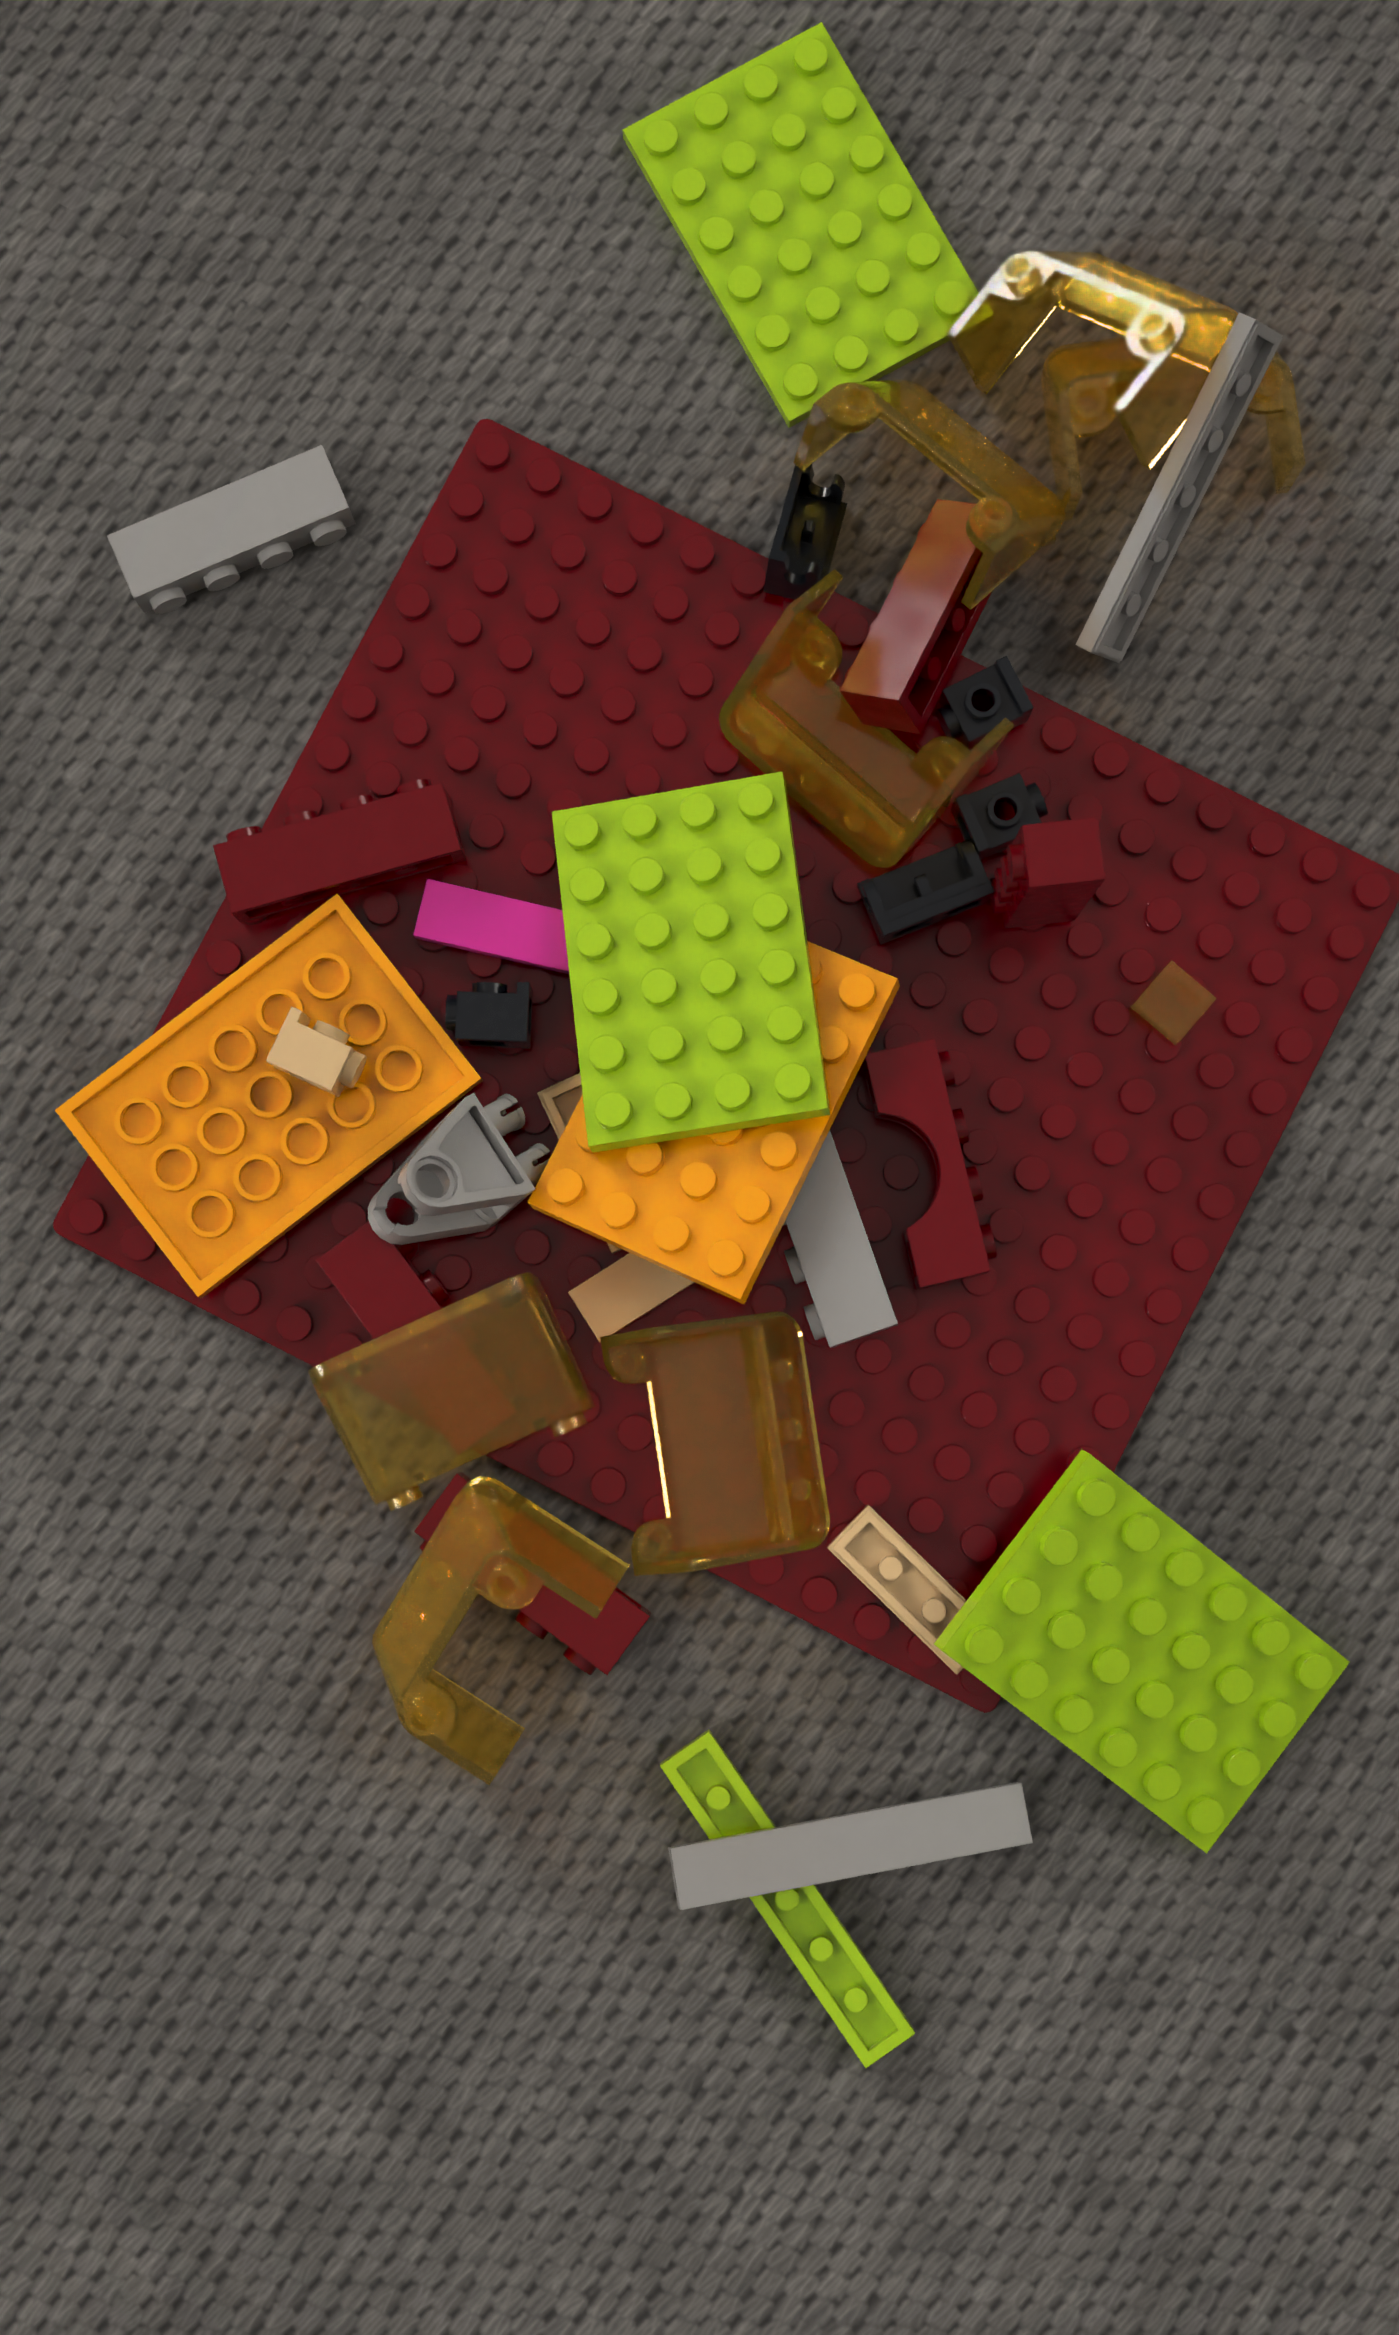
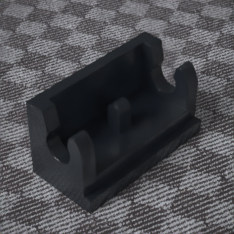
M796 460L769 555L764 592L820 606L847 508V503L842 502L845 482L839 474H835L830 487H820L812 482L814 477L812 464Z
M966 840L941 852L875 878L857 883L858 891L880 945L986 904L994 894L991 882L988 880L972 841L967 842Z

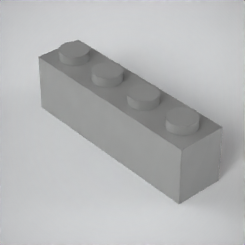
M320 445L111 533L107 537L136 603L144 613L154 610L156 614H163L178 609L186 603L187 595L207 587L209 591H219L232 586L240 579L239 573L258 565H261L263 569L280 566L293 557V550L312 542H314L315 546L332 544L346 535L347 531L345 528L356 523L325 450Z
M829 1130L783 1225L787 1224L794 1247L784 1250L794 1282L798 1284L806 1281L814 1302L803 1307L815 1340L826 1337L829 1347L834 1348L897 1326L898 1322Z

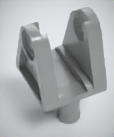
M474 1093L466 1096L419 1143L373 1196L368 1206V1220L372 1230L388 1243L399 1245L483 1232L496 1225L535 1190L534 1186L537 1185L549 1159L537 1166L534 1165L538 1163L537 1159L548 1154L550 1150L543 1144L537 1143L530 1146L523 1153L514 1156L503 1136L521 1129L525 1124V1114L522 1107L504 1116L507 1113L506 1109L518 1103L517 1099L510 1094H504L494 1102L483 1107ZM399 1198L406 1201L414 1212L413 1224H393L385 1212L388 1200Z

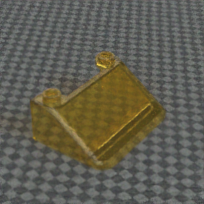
M896 379L843 383L833 387L813 404L793 462L802 471L849 433L860 432L868 428L877 419H881L979 500L972 508L966 521L968 538L983 552L961 601L970 610L1054 537L1065 520V507L1056 494L926 388L914 381Z
M776 1311L658 1326L600 1337L604 1364L610 1375L615 1380L624 1384L647 1382L666 1518L648 1521L636 1530L631 1545L635 1576L704 1570L809 1550L819 1546L825 1540L830 1527V1514L803 1335L793 1317L787 1313Z

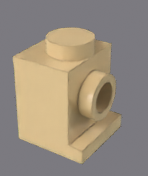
M291 1006L266 1061L287 1074L339 1097L344 1086L354 1087L363 1071L367 1056L346 1045L350 1036L348 1033L320 1020H317L314 1028L311 1029L307 1027L311 1019L303 1011Z

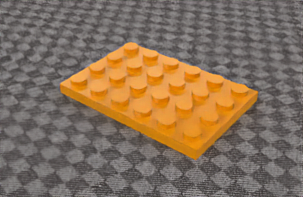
M337 893L64 1102L55 1111L196 1296L203 1298L483 1080ZM291 1006L303 1011L311 1019L307 1026L311 1029L314 1028L317 1020H320L348 1033L350 1036L346 1045L367 1056L363 1071L354 1087L344 1086L339 1097L287 1074L266 1061Z
M807 941L831 1115L593 1153L588 1147L582 1094L527 1203L534 1210L739 1303L745 1304L900 987L898 978Z

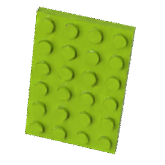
M822 22L622 129L624 141L789 428L988 320L990 311Z
M783 771L552 811L587 1140L591 1151L594 1153L831 1115L787 787Z
M1082 1449L934 1643L946 1655L1206 1854L1350 1663L1094 1456Z

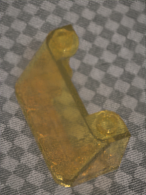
M530 1272L519 1274L333 1357L308 1371L314 1389L373 1503L381 1505L387 1502L390 1511L397 1510L423 1498L420 1486L428 1483L431 1479L537 1431L551 1428L554 1437H558L588 1423L584 1412L596 1408L540 1279Z

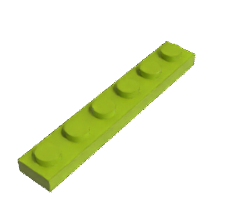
M710 1729L660 1763L661 1769L709 1839L776 1827ZM816 1885L749 1897L865 2068L915 2034L914 2028Z

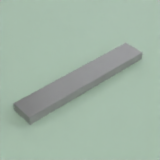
M1240 312L1238 313L1075 645L1114 662L1120 663L1283 335L1252 317Z
M1015 1782L668 1847L678 1909L684 1910L1033 1843L1022 1783Z

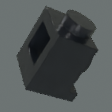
M1005 656L997 660L994 665L943 689L939 699L942 707L936 709V715L947 738L950 741L958 738L964 751L967 752L1027 722L1034 707L1008 657ZM978 694L987 695L993 707L985 712L978 711L973 707L971 699Z
M1020 773L971 794L956 797L951 808L964 841H972L980 860L1006 850L1007 846L1013 843L1022 825L1042 823L1040 818L1048 815L1046 803L1040 789L1034 782L1025 786ZM999 802H1007L1012 805L1015 816L1010 820H1001L995 815L994 806Z
M476 982L472 983V992L457 991V995H447L446 1030H455V1039L460 1046L530 1049L533 989L530 983L517 982V994L507 993L508 985Z

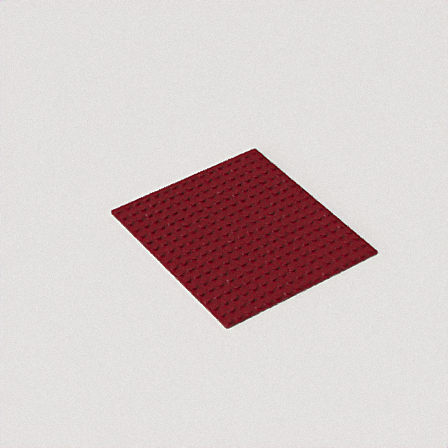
M482 419L475 425L261 831L284 826L283 819L298 812L315 810L318 816L339 811L341 810L340 803L352 797L373 795L375 800L397 795L396 788L410 781L430 779L432 785L440 782L443 783L449 797L466 861L340 895V897L483 1081L203 1298L196 1296L89 1155L54 1219L53 1228L60 1236L442 1433L316 1262V1259L369 1221L368 1206L373 1196L419 1143L466 1096L472 1093L476 1095L483 1107L494 1102L504 1094H510L516 1098L518 1103L506 1109L507 1113L504 1116L522 1107L525 1114V1124L521 1129L503 1136V1139L514 1156L523 1153L530 1146L537 1143L546 1146L550 1152L537 1159L538 1163L534 1166L550 1159L559 1139L537 1093L580 1073L570 975L415 939L413 934L427 879L562 910L552 811L783 771L787 787L807 941L896 977L900 984L868 1053L935 1038L938 1052L947 1050L955 1076V1085L948 1086L947 1092L952 1110L962 1109L969 1135V1143L960 1144L965 1166H976L983 1193V1200L974 1202L979 1224H990L996 1245L997 1258L988 1260L991 1271L986 1274L916 1290L903 1232L924 1215L932 1202L936 1188L935 1163L930 1150L915 1132L897 1122L875 1118L863 1064L830 1128V1132L898 1322L897 1326L834 1348L829 1347L826 1337L815 1340L803 1308L814 1303L806 1281L795 1284L784 1254V1250L794 1247L787 1224L782 1226L745 1304L739 1303L698 1283H693L601 1343L568 1292L629 1254V1252L622 1249L612 1254L607 1242L532 1209L527 1203L531 1194L488 1230L411 1243L415 1250L407 1255V1257L420 1275L428 1269L431 1270L450 1296L442 1305L453 1320L458 1322L465 1317L485 1343V1346L477 1352L490 1370H493L498 1365H501L521 1392V1394L513 1399L520 1411L470 1448L981 1712H991L996 1708L1001 1696L965 1668L956 1675L827 1546L868 1504L967 1600L1081 1449L1090 1453L1114 1472L1399 901V874L1024 686L1023 688L1034 707L1028 721L967 752L964 751L958 738L950 741L945 735L936 715V709L942 707L939 699L921 734L863 725L839 690L844 682L847 670L853 665L868 635L870 625L878 616V613L826 587L820 606L764 592L768 558L493 420ZM960 655L944 689L986 669V667ZM978 694L971 699L973 707L978 711L985 712L993 707L987 695ZM1020 773L1025 786L1034 782L1043 795L1048 815L1040 818L1042 823L1098 817L1105 880L1075 921L1005 928L1003 913H993L990 899L986 904L880 945L858 891L857 883L875 878L963 842L964 839L951 812L956 797L971 794ZM999 802L994 806V813L1001 820H1010L1015 816L1012 805L1007 802ZM1007 849L981 860L989 881L990 878H995V870L1001 866V857L1007 855ZM226 896L153 1034L329 899L240 923L231 914ZM476 982L508 985L507 993L517 994V982H529L533 989L531 1048L460 1046L455 1039V1030H446L447 995H457V991L472 992V983ZM399 1198L388 1200L385 1212L391 1222L394 1221L396 1224L399 1223L401 1225L413 1224L414 1212L406 1201Z

